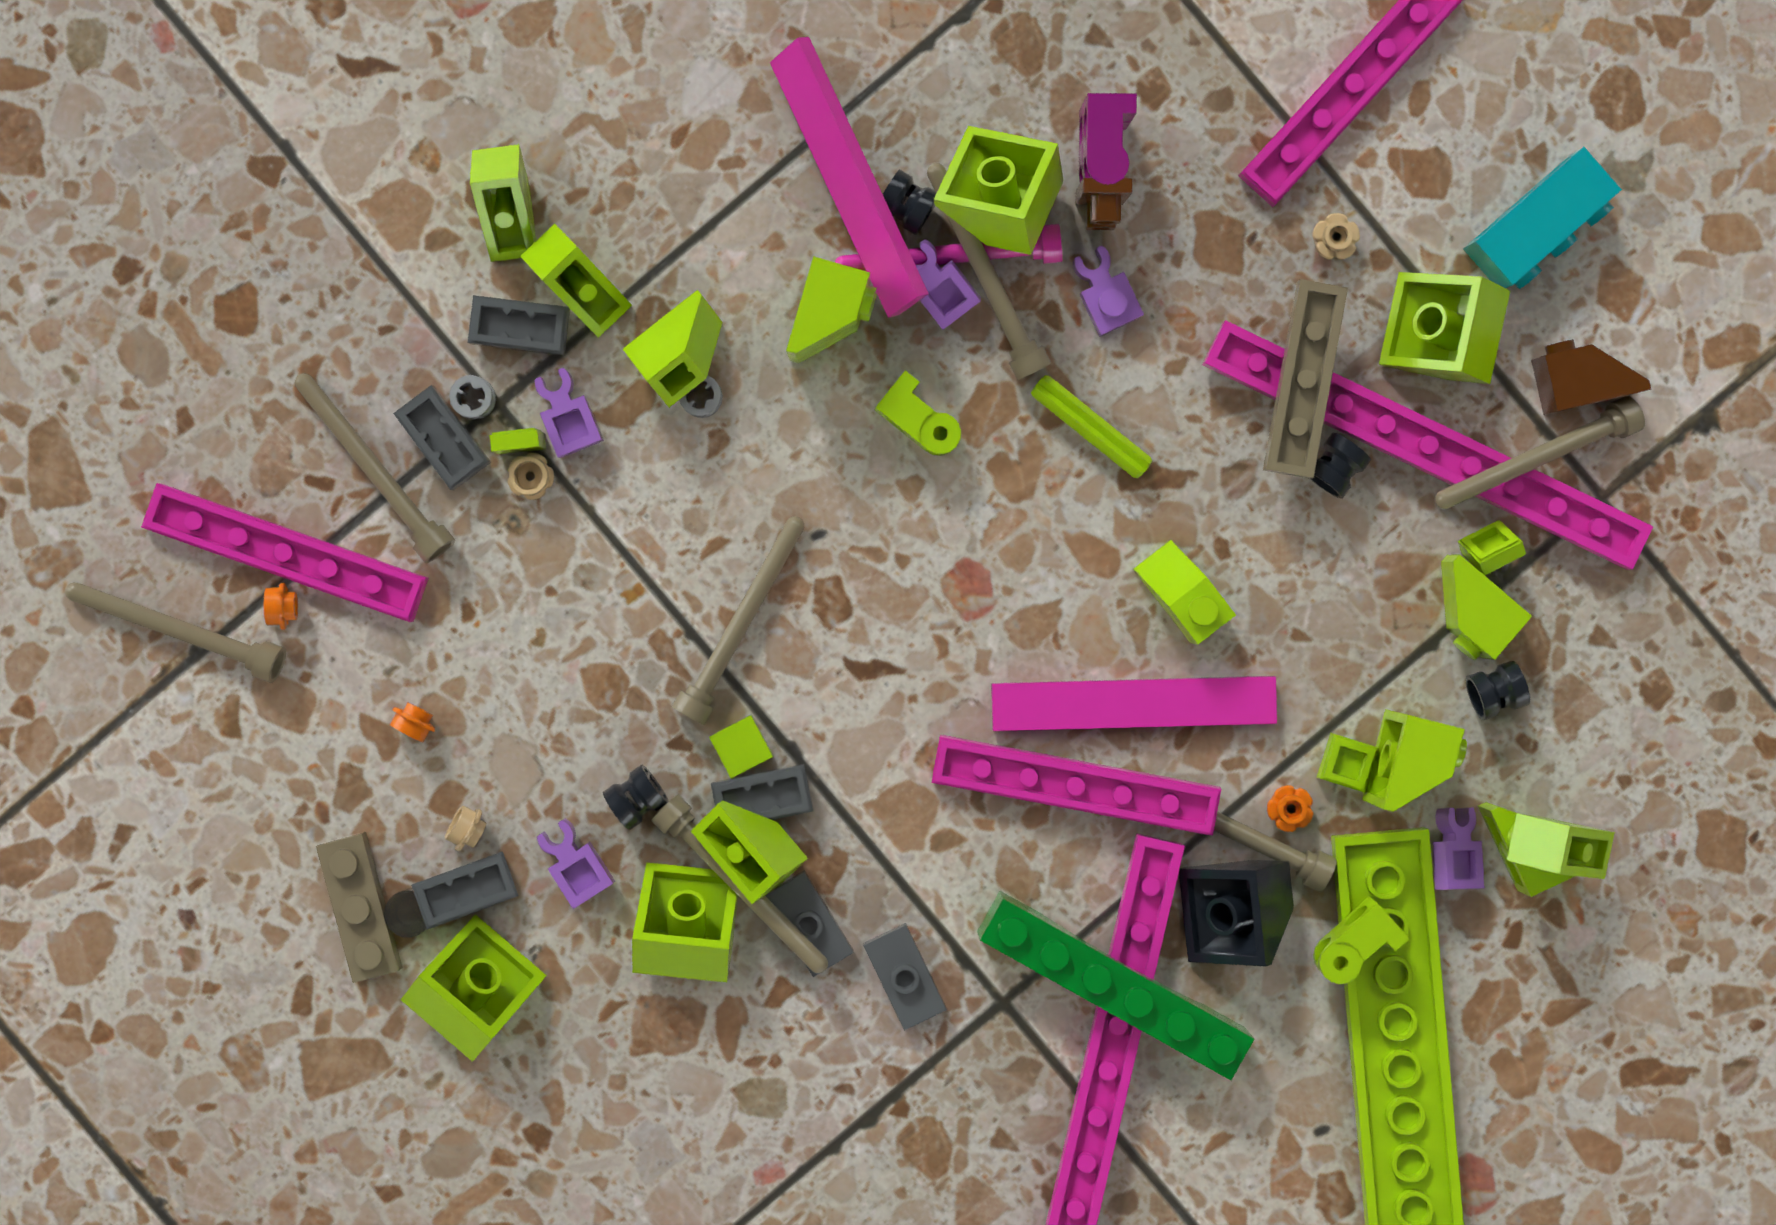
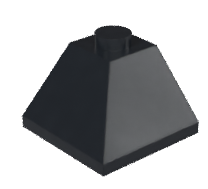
M1247 860L1180 868L1179 880L1188 962L1263 967L1272 965L1294 909L1289 861Z

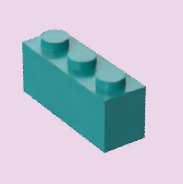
M1582 147L1562 161L1466 245L1463 250L1490 281L1504 288L1515 284L1518 289H1521L1542 271L1537 265L1549 253L1554 258L1558 257L1578 240L1573 232L1582 224L1587 222L1591 227L1604 218L1614 208L1609 201L1622 189L1585 147Z

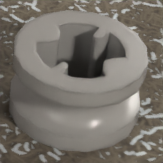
M474 375L463 376L456 380L449 394L450 404L453 409L461 416L474 420L484 418L490 414L496 402L495 390L491 384L483 378ZM469 385H472L478 391L483 390L485 394L484 400H478L482 405L476 410L471 405L462 404L461 395L467 396L464 389Z
M709 375L701 383H707L705 386L707 391L713 388L714 397L713 399L706 400L705 408H694L696 402L692 401L689 403L688 393L680 399V404L684 410L694 417H709L717 412L722 404L723 395L721 387ZM695 387L694 389H692L690 392L696 391V388H697V387Z

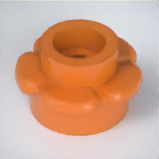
M280 583L279 587L265 588L264 618L267 626L280 625L281 630H285L289 620H297L298 618L297 593L289 592L285 583Z
M407 702L404 709L398 707L392 709L396 714L389 725L407 736L423 743L430 731L435 732V727L429 724L433 715L420 707Z
M1291 785L1282 786L1274 792V795L1268 801V817L1276 822L1278 829L1284 832H1294L1296 828H1304L1311 822L1314 814L1311 809L1313 800L1310 794L1302 788L1294 789ZM1290 804L1295 806L1293 813L1287 812V806Z

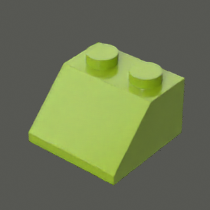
M968 126L935 195V206L985 245L1031 255L1064 181L1058 143Z
M813 256L786 349L790 361L801 363L857 332L860 320L870 321L877 296V288L870 286V272Z
M1398 272L1379 365L1445 380L1490 384L1510 290L1482 276Z
M1385 709L1376 747L1379 749L1362 800L1383 810L1394 812L1453 777L1455 767L1462 765L1466 755L1467 741L1462 739L1465 729Z
M646 862L632 937V973L727 983L738 895L712 869Z
M475 914L416 978L400 1000L473 1062L547 975Z

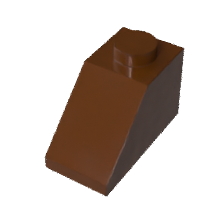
M1574 339L1544 346L1546 355L1531 360L1543 415L1652 390L1650 381L1592 344L1575 348Z

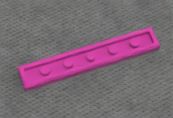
M1398 0L1238 176L1273 208L1463 0Z
M796 38L770 62L771 67L866 271L870 272V280L873 286L877 288L876 293L887 317L900 315L929 293L810 38Z
M156 483L141 528L407 622H414L429 579L423 575L162 483Z
M1276 676L991 683L993 731L1277 724Z
M940 735L931 782L1213 836L1222 790L1221 787L946 735Z

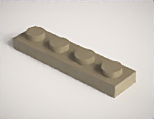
M1303 279L1297 281L1263 471L1308 479L1314 478L1347 297V287Z

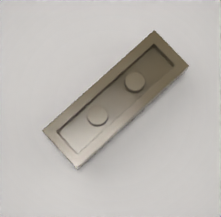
M366 832L317 845L318 857L352 982L356 983L402 969V963Z

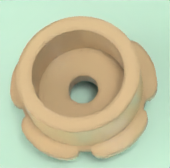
M1340 213L1328 215L1326 220L1319 221L1313 230V240L1317 252L1329 260L1333 258L1344 260L1350 257L1356 250L1355 243L1360 239V231L1356 223L1349 222L1347 216ZM1333 233H1339L1341 239L1334 241L1332 238Z
M529 453L526 457L518 456L509 465L508 485L511 491L518 496L524 495L528 500H536L543 497L546 493L545 490L553 485L554 471L551 467H548L546 458L540 454ZM528 472L535 474L534 480H527L526 475Z
M463 805L451 821L446 831L445 839L456 845V851L462 850L465 844L473 848L481 838L486 822L480 820L482 811L479 808L473 811Z

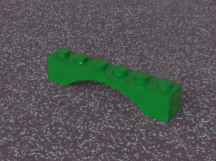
M999 891L977 930L979 940L1230 1081L1233 1079L1255 1040L1244 1026L1123 964L1002 891Z

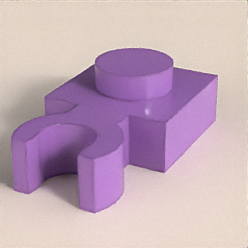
M924 239L920 242V248L927 255V261L922 265H916L929 294L920 301L944 330L981 301V297L952 260L940 268L936 263L937 252L931 242Z
M1102 245L1095 250L1100 261L1099 268L1095 270L1087 269L1080 256L1073 260V269L1076 275L1082 280L1088 281L1091 288L1082 291L1079 295L1099 337L1144 315L1125 273L1122 272L1111 278L1108 271L1111 262L1110 255Z
M560 368L558 372L562 378V386L559 390L549 391L544 379L541 377L535 379V387L538 394L551 403L552 408L541 412L540 416L557 457L563 458L600 443L604 439L587 397L583 395L572 399L573 378L565 368Z
M1454 808L1437 809L1436 824L1443 834V842H1432L1435 890L1485 888L1482 841H1471V832L1476 825L1474 808H1457V821L1455 820Z
M564 818L558 823L564 833L562 843H553L545 831L537 836V841L543 851L555 855L558 859V862L549 867L548 871L574 909L612 885L615 880L591 842L578 849L574 842L576 838L575 828L569 820Z

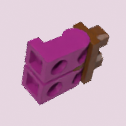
M1088 93L1079 110L1080 184L1076 189L1075 205H1086V230H1114L1116 224L1121 222V205L1132 194V178H1124L1128 172L1130 162L1128 154L1123 148V130L1128 128L1137 114V93Z

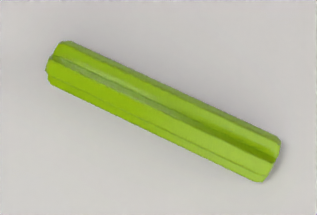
M1044 375L1033 387L1031 394L1037 401L1133 478L1141 477L1152 463L1149 455L1051 376Z

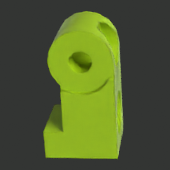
M905 370L874 410L926 452L939 456L948 454L957 447L961 439L959 423L953 416L947 413L935 412L912 392L920 382Z
M1368 896L1318 942L1313 953L1314 964L1330 982L1346 984L1358 976L1362 963L1385 943L1396 952L1410 938L1385 910Z

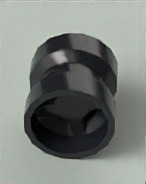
M899 169L883 192V196L892 216L902 221L904 229L917 235L935 207L934 198L936 192L929 187L920 188L914 184L912 176Z
M1331 433L1324 443L1325 451L1322 457L1317 459L1314 478H1311V480L1331 495L1343 499L1351 488V477L1355 473L1363 472L1370 463L1371 458L1347 438L1337 433Z
M1515 661L1498 665L1496 670L1490 674L1480 671L1466 676L1468 696L1481 720L1498 716L1501 708L1510 707L1516 710L1530 704V693L1526 679Z
M643 764L630 772L629 779L623 784H613L603 791V796L610 809L628 830L640 824L643 820V815L648 811H658L669 802L668 797L656 778Z

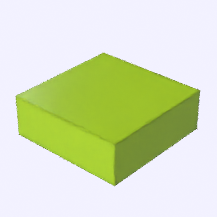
M537 428L492 432V435H489L491 452L499 455L546 449L545 433Z
M1500 520L1458 541L1461 554L1483 575H1487L1526 555L1523 541Z
M752 714L709 736L731 779L774 756Z
M1330 733L1317 778L1365 793L1379 748Z

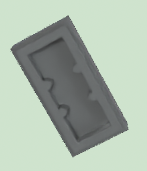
M473 295L467 343L565 356L570 308Z
M430 385L393 413L450 490L454 491L491 463L435 386Z
M804 764L711 783L715 806L721 801H726L771 820L813 812L814 810Z
M503 851L411 885L427 930L518 896Z
M805 870L765 895L827 958V969L854 953L852 946ZM807 966L808 970L810 971V973H811V975H812L813 977H815L816 975L820 974V973H815V972H813V971Z
M906 923L863 943L904 1031L947 1010Z

